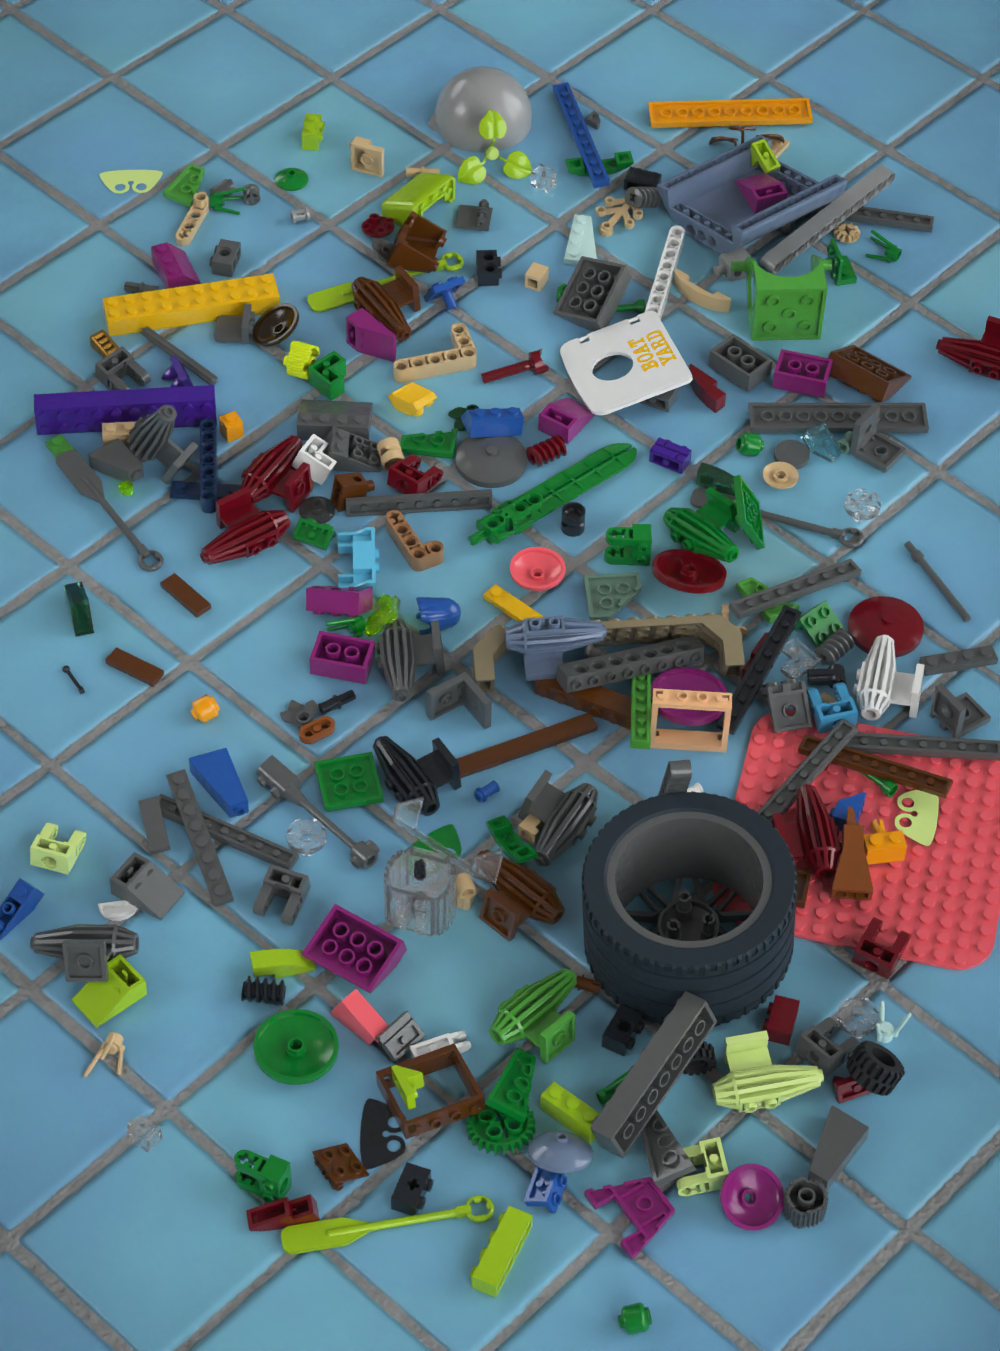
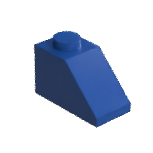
M862 792L839 800L836 807L831 808L829 815L831 818H834L835 825L838 826L839 831L843 830V826L847 822L848 806L852 807L855 812V822L859 821L867 793Z

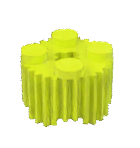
M292 341L289 355H286L283 360V365L287 368V374L307 380V367L317 361L316 355H320V348L304 342Z

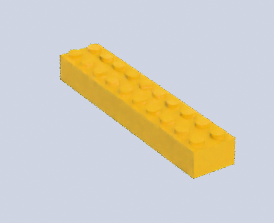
M273 273L102 298L104 316L110 337L139 333L147 326L152 330L213 322L217 321L220 315L243 316L245 304H252V311H255V315H261L280 304V295Z

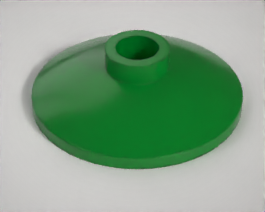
M285 168L276 174L275 183L283 190L297 191L307 185L308 175L298 168Z

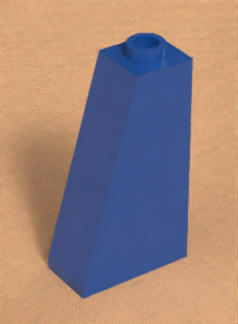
M227 748L189 758L191 774L230 818L249 813L248 799Z

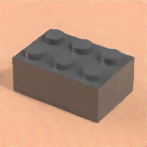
M732 334L710 350L708 366L749 392L771 375L773 360L738 336Z

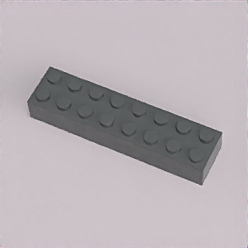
M687 991L684 992L682 997L677 1000L671 1013L665 1017L662 1026L653 1034L648 1046L642 1050L637 1062L630 1067L628 1075L617 1086L612 1098L606 1102L603 1111L594 1119L590 1129L604 1149L621 1158L625 1157L709 1035L717 1020L706 1000Z

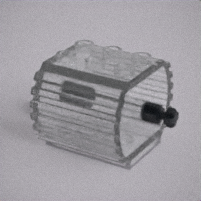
M410 846V849L407 850L400 849L397 851V855H392L391 861L388 860L387 867L385 866L384 913L385 919L390 921L392 926L430 937L433 935L440 936L443 934V930L449 928V924L453 923L456 912L457 874L455 865L450 863V856L415 846Z

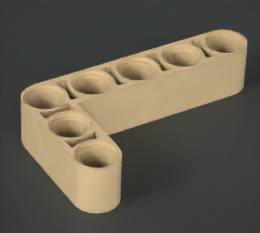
M455 323L451 326V343L454 349L396 360L393 364L394 380L398 383H405L474 369L476 367L477 351L466 325Z

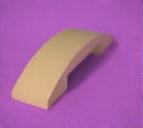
M677 268L674 270L673 284L685 298L712 311L730 312L731 298L718 291L711 294L689 281L690 276Z

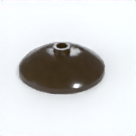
M284 303L266 311L254 326V340L259 345L265 347L274 346L285 341L297 327L299 321L298 310L292 304Z

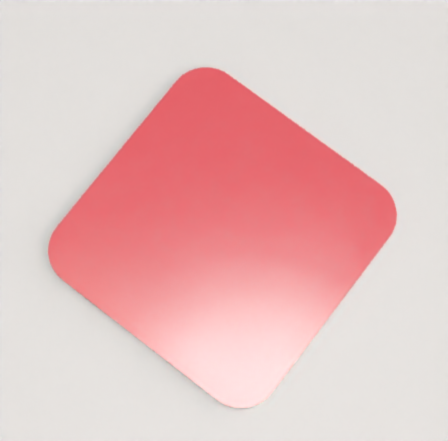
M785 709V713L788 716H792L794 710ZM770 713L761 717L752 729L735 800L758 812L808 757L798 753V747L805 734L824 739L829 732L819 734L812 714L813 727L773 733ZM862 723L856 724L860 733L922 736ZM868 753L953 779V784L946 799L938 796L939 811L933 841L929 846H925L904 834L907 844L904 861L868 865L873 885L871 900L830 898L841 854H839L835 873L832 877L818 879L811 872L805 908L796 907L794 937L855 949L872 918L876 917L883 921V925L874 942L886 948H892L901 930L911 934L909 943L900 958L902 960L950 970H966L980 965L990 956L993 950L1000 914V761ZM829 763L811 784L816 787L828 813H830L831 808L836 807L839 800L862 792L867 793L865 805L858 821L861 826H864V835L874 833L871 822L877 819L878 824V819H882L886 832L899 831L895 826V818L898 815L904 813L911 814L912 816L918 815L916 811H903L897 804L900 795L916 789L898 784L896 793L889 798L882 793L879 785L860 772ZM904 798L902 805L910 808L914 806V801L910 798ZM797 800L782 816L783 823H796ZM903 817L899 820V824L902 827H910L912 821L909 818ZM839 831L838 840H839V842H841V843H842V831ZM803 858L793 859L796 869L810 871L803 862ZM714 882L713 896L723 885ZM731 889L716 903L717 908L732 892ZM737 894L724 911L752 909ZM736 921L734 923L741 925L744 921Z

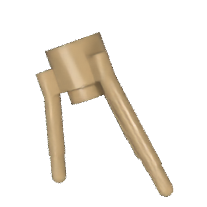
M110 1032L107 1035L106 1040L103 1041L101 1048L83 1074L84 1077L88 1076L99 1058L104 1060L107 1053L114 1055L117 1052V1075H121L123 1053L125 1050V1046L122 1045L124 1038L121 1034Z

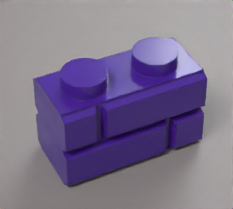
M659 437L650 450L649 461L682 474L691 461L692 450L686 446H680L668 439L665 440Z

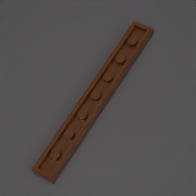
M588 712L457 758L460 777L464 778L597 731L598 726Z
M805 734L798 747V753L809 756L823 739ZM844 747L830 762L884 780H891L897 784L945 799L953 784V779L849 747Z

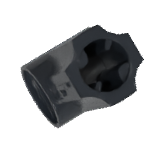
M833 664L828 669L807 670L808 685H829L832 689L833 685L844 682L846 685L845 670L840 664Z

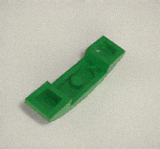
M631 151L614 153V158L601 160L607 175L624 170L634 164ZM582 157L566 159L568 173L589 177Z
M504 815L486 822L497 845L511 861L521 864L538 857L537 852L530 844L525 845L514 833L512 824Z

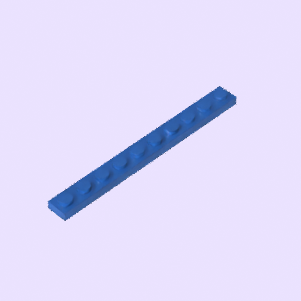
M569 83L553 85V92L578 152L583 159L593 187L598 188L610 185V179Z

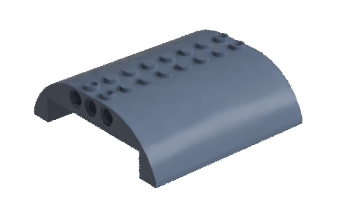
M759 135L658 184L657 189L668 213L678 226H682L685 229L687 235L717 252L730 253L838 199L846 189L847 179L835 174L818 182L778 161L781 167L768 173V175L782 182L788 192V197L754 214L736 185L735 180L765 174L760 164L752 166L751 143L765 138L772 150L771 140Z

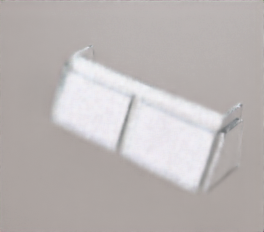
M424 797L396 804L392 818L396 825L472 877L489 884H496L503 855L500 854L501 849L474 856L471 865L417 828Z

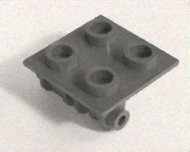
M486 199L481 200L479 206L459 205L455 228L489 231L493 208L489 207V202Z

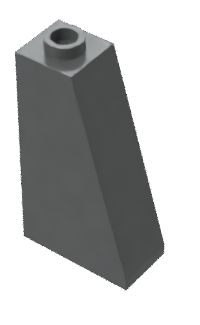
M832 1105L809 1170L808 1180L812 1179L813 1182L817 1181V1184H824V1188L828 1190L866 1141L869 1127Z

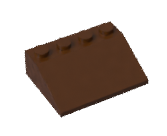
M856 345L831 351L828 357L833 359L830 377L838 378L843 381V384L857 388L859 393L870 395L876 402L889 400L912 377L910 374Z

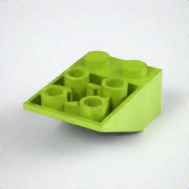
M121 954L107 962L109 976L107 982H87L72 999V1003L96 1028L147 995L146 980Z

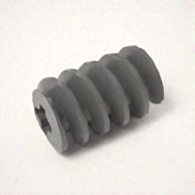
M630 187L625 193V202L633 208H656L661 203V197L656 187Z
M839 628L814 650L815 659L822 665L827 664L831 666L854 647V640L847 630Z

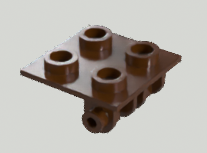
M347 1143L312 1152L315 1156V1165L321 1170L322 1175H325L324 1178L329 1180L328 1182L333 1190L340 1191L344 1187V1182L369 1176V1173Z

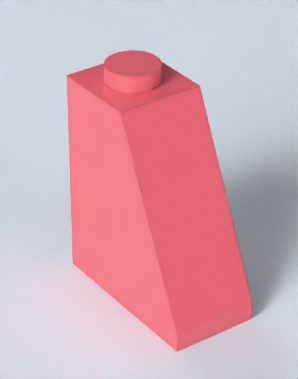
M357 989L352 991L330 1012L335 1019L368 1045L374 1040L378 1043L379 1040L375 1037L389 1026Z

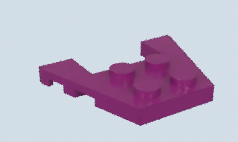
M651 1177L626 1181L624 1184L617 1186L606 1185L603 1186V1189L598 1190L587 1189L584 1192V1196L595 1210L615 1200L635 1227L637 1232L624 1238L620 1243L631 1260L639 1254L675 1214L674 1207L660 1188L655 1185Z

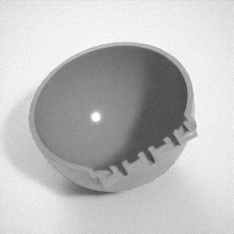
M478 66L456 74L446 83L437 99L435 112L427 125L433 131H437L445 141L457 148L484 153L485 149L492 143V139H485L481 136L479 124L488 110L492 109L502 116L507 126L505 136L503 138H496L494 147L498 151H502L517 145L528 135L532 125V108L525 89L516 78L495 67Z

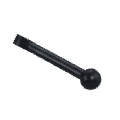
M64 666L63 672L68 674L78 688L79 693H85L84 688L80 686L70 672V667Z

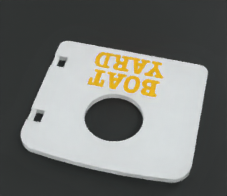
M655 311L644 312L634 318L623 320L591 332L581 338L570 340L564 343L560 349L564 366L576 391L590 412L595 415L610 414L686 385L693 380L689 368ZM623 355L633 361V367L630 372L619 379L607 381L598 379L593 375L594 366L608 356Z

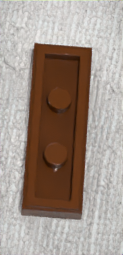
M176 573L160 582L161 587L196 618L211 609V604Z
M117 647L105 659L107 665L152 687L164 675V670Z

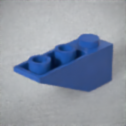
M19 878L0 906V940L24 920L44 896L43 892Z

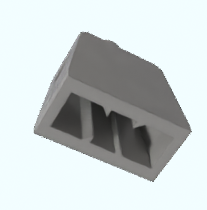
M743 246L730 253H721L718 265L713 267L714 274L716 276L724 274L729 281L746 279L745 271L731 272V261H745L746 257L750 256V254Z

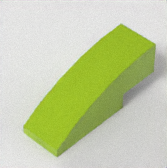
M268 949L249 952L254 978L274 974V978L277 979L315 971V965L313 961L301 955L303 950Z

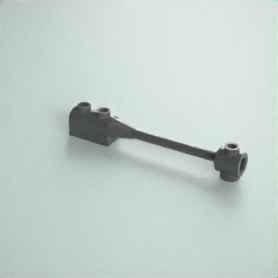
M271 755L259 766L256 772L258 776L257 782L263 788L268 785L271 788L269 791L274 798L278 799L281 796L283 799L303 807L351 849L350 856L352 858L350 862L355 868L358 869L362 866L364 869H368L375 864L380 852L377 845L371 840H368L366 843L364 841L356 843L310 804L299 790L302 788L299 777L278 759Z

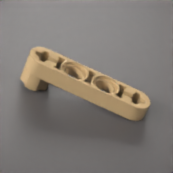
M205 192L194 194V203L176 232L177 245L184 247L191 243L209 212V197Z

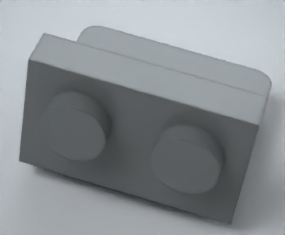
M252 304L244 305L243 316H218L214 337L216 342L249 343L250 334H253L252 322H255V311H252Z

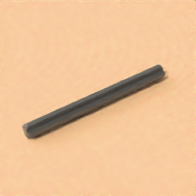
M148 326L142 329L141 334L170 356L176 355L185 367L210 385L217 383L218 378L216 375Z

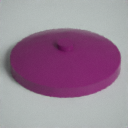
M686 667L675 668L663 672L653 681L651 686V704L653 688L727 693V690L717 677L706 671ZM658 708V714L663 718L686 726H699L711 723L723 713L722 711Z

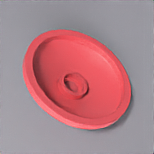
M545 547L523 549L515 554L510 562V575L519 586L533 591H544L557 586L563 580L566 572L563 558L557 552Z

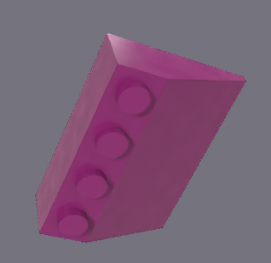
M334 904L301 955L371 994L396 968L406 953L407 948L403 940Z

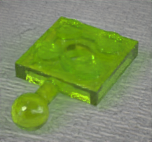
M387 594L380 596L378 599L380 608L367 617L364 633L368 637L373 634H379L383 630L384 625L388 622L391 624L397 619L401 600L396 595L393 598Z

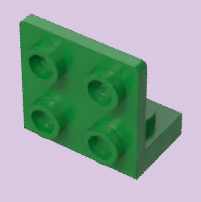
M834 238L830 239V244L827 246L828 258L826 259H831L832 269L830 270L832 280L834 279L837 286L856 283L857 277L848 257L842 256Z
M825 600L803 614L794 630L799 627L801 630L804 629L817 648L833 635L835 631L844 627Z

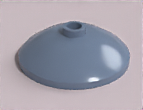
M551 1131L537 1136L530 1142L528 1156L536 1166L555 1173H572L586 1168L591 1163L593 1150L586 1140L576 1134L565 1131Z

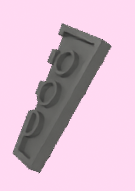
M656 1110L641 1132V1137L653 1181L658 1187L697 1169Z

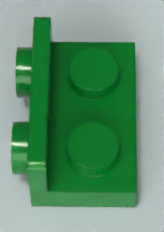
M309 517L306 519L299 518L292 539L327 551L332 537L337 535L333 526L323 523V525L318 524L316 520Z

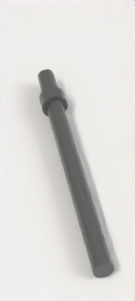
M907 541L904 546L910 552L914 562L922 567L965 622L970 621V615L926 562L922 552L917 550L910 541Z

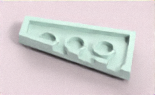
M574 215L564 256V264L577 265L581 256L597 259L591 216Z

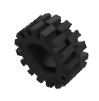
M705 1041L702 1043L684 1069L683 1074L689 1073L690 1076H693L696 1073L697 1076L700 1073L706 1074L707 1071L710 1072L712 1068L716 1067V1056L712 1044H707Z

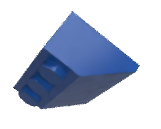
M515 407L504 409L477 408L467 410L461 415V420L470 438L521 436L524 416L520 408Z

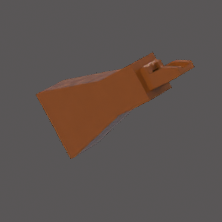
M848 806L847 822L842 830V853L830 898L871 900L873 885L864 851V826H861L859 822H855V812L852 807Z

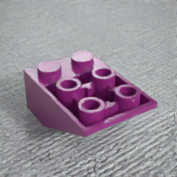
M768 174L735 180L736 185L754 214L788 197V192L782 182Z
M363 308L346 317V343L357 352L391 362L396 361V335L392 331L388 330Z
M566 397L548 404L538 417V430L552 437L560 435L564 443L569 444L595 414L591 413L587 406Z

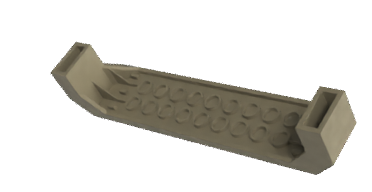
M705 613L702 616L687 614L685 617L668 615L666 618L650 616L647 619H639L638 617H631L628 620L609 619L608 621H602V626H606L607 636L603 637V641L593 644L594 647L649 644L695 635L703 645L718 651L721 677L740 676L745 665L741 631L722 615H715V613ZM599 619L591 620V621L601 622V620H599ZM497 625L491 628L473 647L471 658L473 680L483 692L493 691L494 663L507 652H516L506 649L505 629L508 627L504 625Z

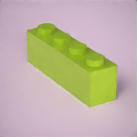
M508 1206L506 1212L500 1214L497 1222L498 1227L496 1230H492L488 1242L490 1243L488 1247L482 1249L479 1256L480 1262L478 1266H473L470 1273L472 1288L495 1298L533 1225V1215L512 1206Z

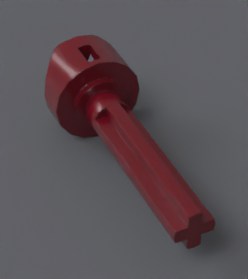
M542 349L529 352L528 360L482 373L481 377L485 384L532 370L535 375L549 371V366L541 359Z

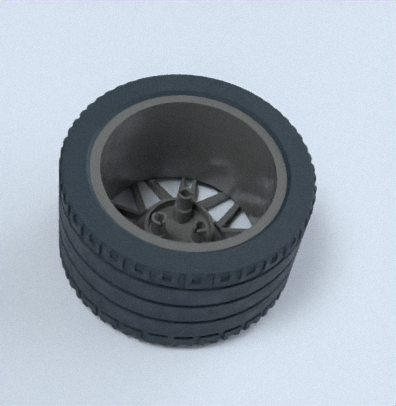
M691 791L660 794L655 797H649L644 801L641 800L635 805H630L626 810L619 812L610 822L604 825V829L598 832V837H595L592 845L589 846L588 854H586L585 862L583 863L582 907L584 947L587 963L590 965L591 973L594 974V979L600 982V988L605 990L607 996H611L616 1004H622L643 1013V1019L651 1023H658L661 1026L664 1023L665 1017L671 1013L677 1000L682 997L685 991L707 1001L717 1020L715 1026L729 1023L733 1019H739L742 1015L749 1014L752 1009H757L759 1004H763L768 996H772L774 989H777L780 981H783L785 978V973H787L791 963L797 899V872L795 870V862H793V855L789 852L790 848L788 844H785V839L779 835V831L776 828H773V824L767 822L765 817L759 815L754 809H750L747 805L741 804L736 800L718 796L717 794ZM682 878H693L698 900L691 899L688 891H680ZM676 879L671 903L652 886L663 881ZM699 879L710 880L723 885V887L705 903ZM645 889L664 907L660 910L644 892ZM731 889L732 892L717 909H714L713 906ZM737 894L752 909L724 911ZM639 895L653 912L626 911L625 909ZM636 921L657 923V925L650 932ZM744 921L730 932H727L720 925V923Z

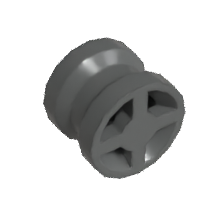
M255 184L244 186L247 188L243 191L244 202L248 205L259 203V187Z

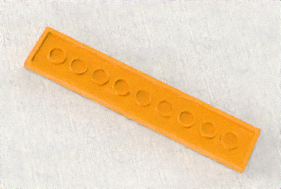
M809 98L648 102L651 128L812 124L813 122Z

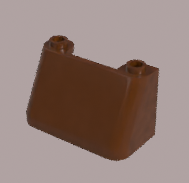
M411 211L394 239L386 265L393 269L401 265L404 270L435 272L439 265L437 262L438 258L435 256L439 246L443 247L447 240L445 238L447 231L416 212Z

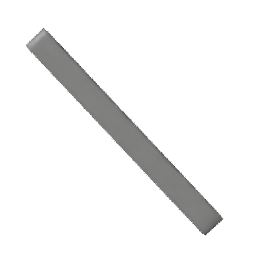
M883 165L876 167L845 191L838 199L831 202L764 254L760 260V265L773 274L779 272L888 187L895 179V173Z

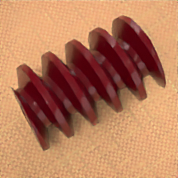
M557 435L551 437V439L541 441L539 444H534L532 447H527L526 454L532 465L536 463L538 467H541L542 462L548 464V459L552 462L554 461V456L559 459L561 455L566 456L567 451L563 438Z

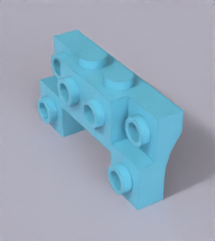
M365 527L355 532H338V554H353V574H338V588L349 589L350 586L355 587V589L364 590L367 587H373V590H376V573H379V562H375V560L379 559V548H375V527Z

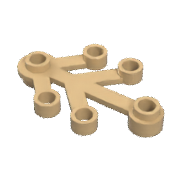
M610 196L606 197L604 205L608 208L606 209L604 206L596 207V215L599 217L614 214L609 221H605L600 225L599 233L604 237H609L613 234V226L621 217L624 219V227L626 229L634 228L635 221L630 218L629 208L633 210L634 219L641 220L643 218V211L639 208L628 206L625 202V197L621 199H614ZM614 205H623L622 207L611 208Z

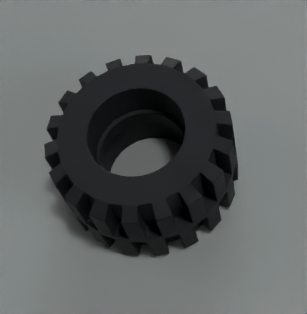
M862 1041L846 1062L849 1074L858 1084L868 1091L881 1096L889 1095L905 1074L900 1060L887 1048L872 1041Z

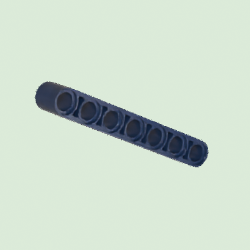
M206 418L200 422V500L202 511L209 514L216 512L215 501L218 500L216 421Z

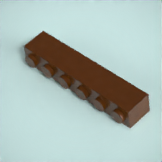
M556 679L535 680V694L570 706L576 710L589 712L594 717H599L631 730V697L602 686L566 693Z

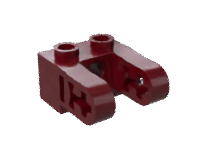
M411 454L403 461L399 460L389 467L387 485L403 494L427 493L441 480L443 470L433 466L425 473L417 471L421 465V458Z
M873 917L854 949L851 962L889 980L909 943L911 934L901 930L892 948H886L874 942L880 932L883 921Z

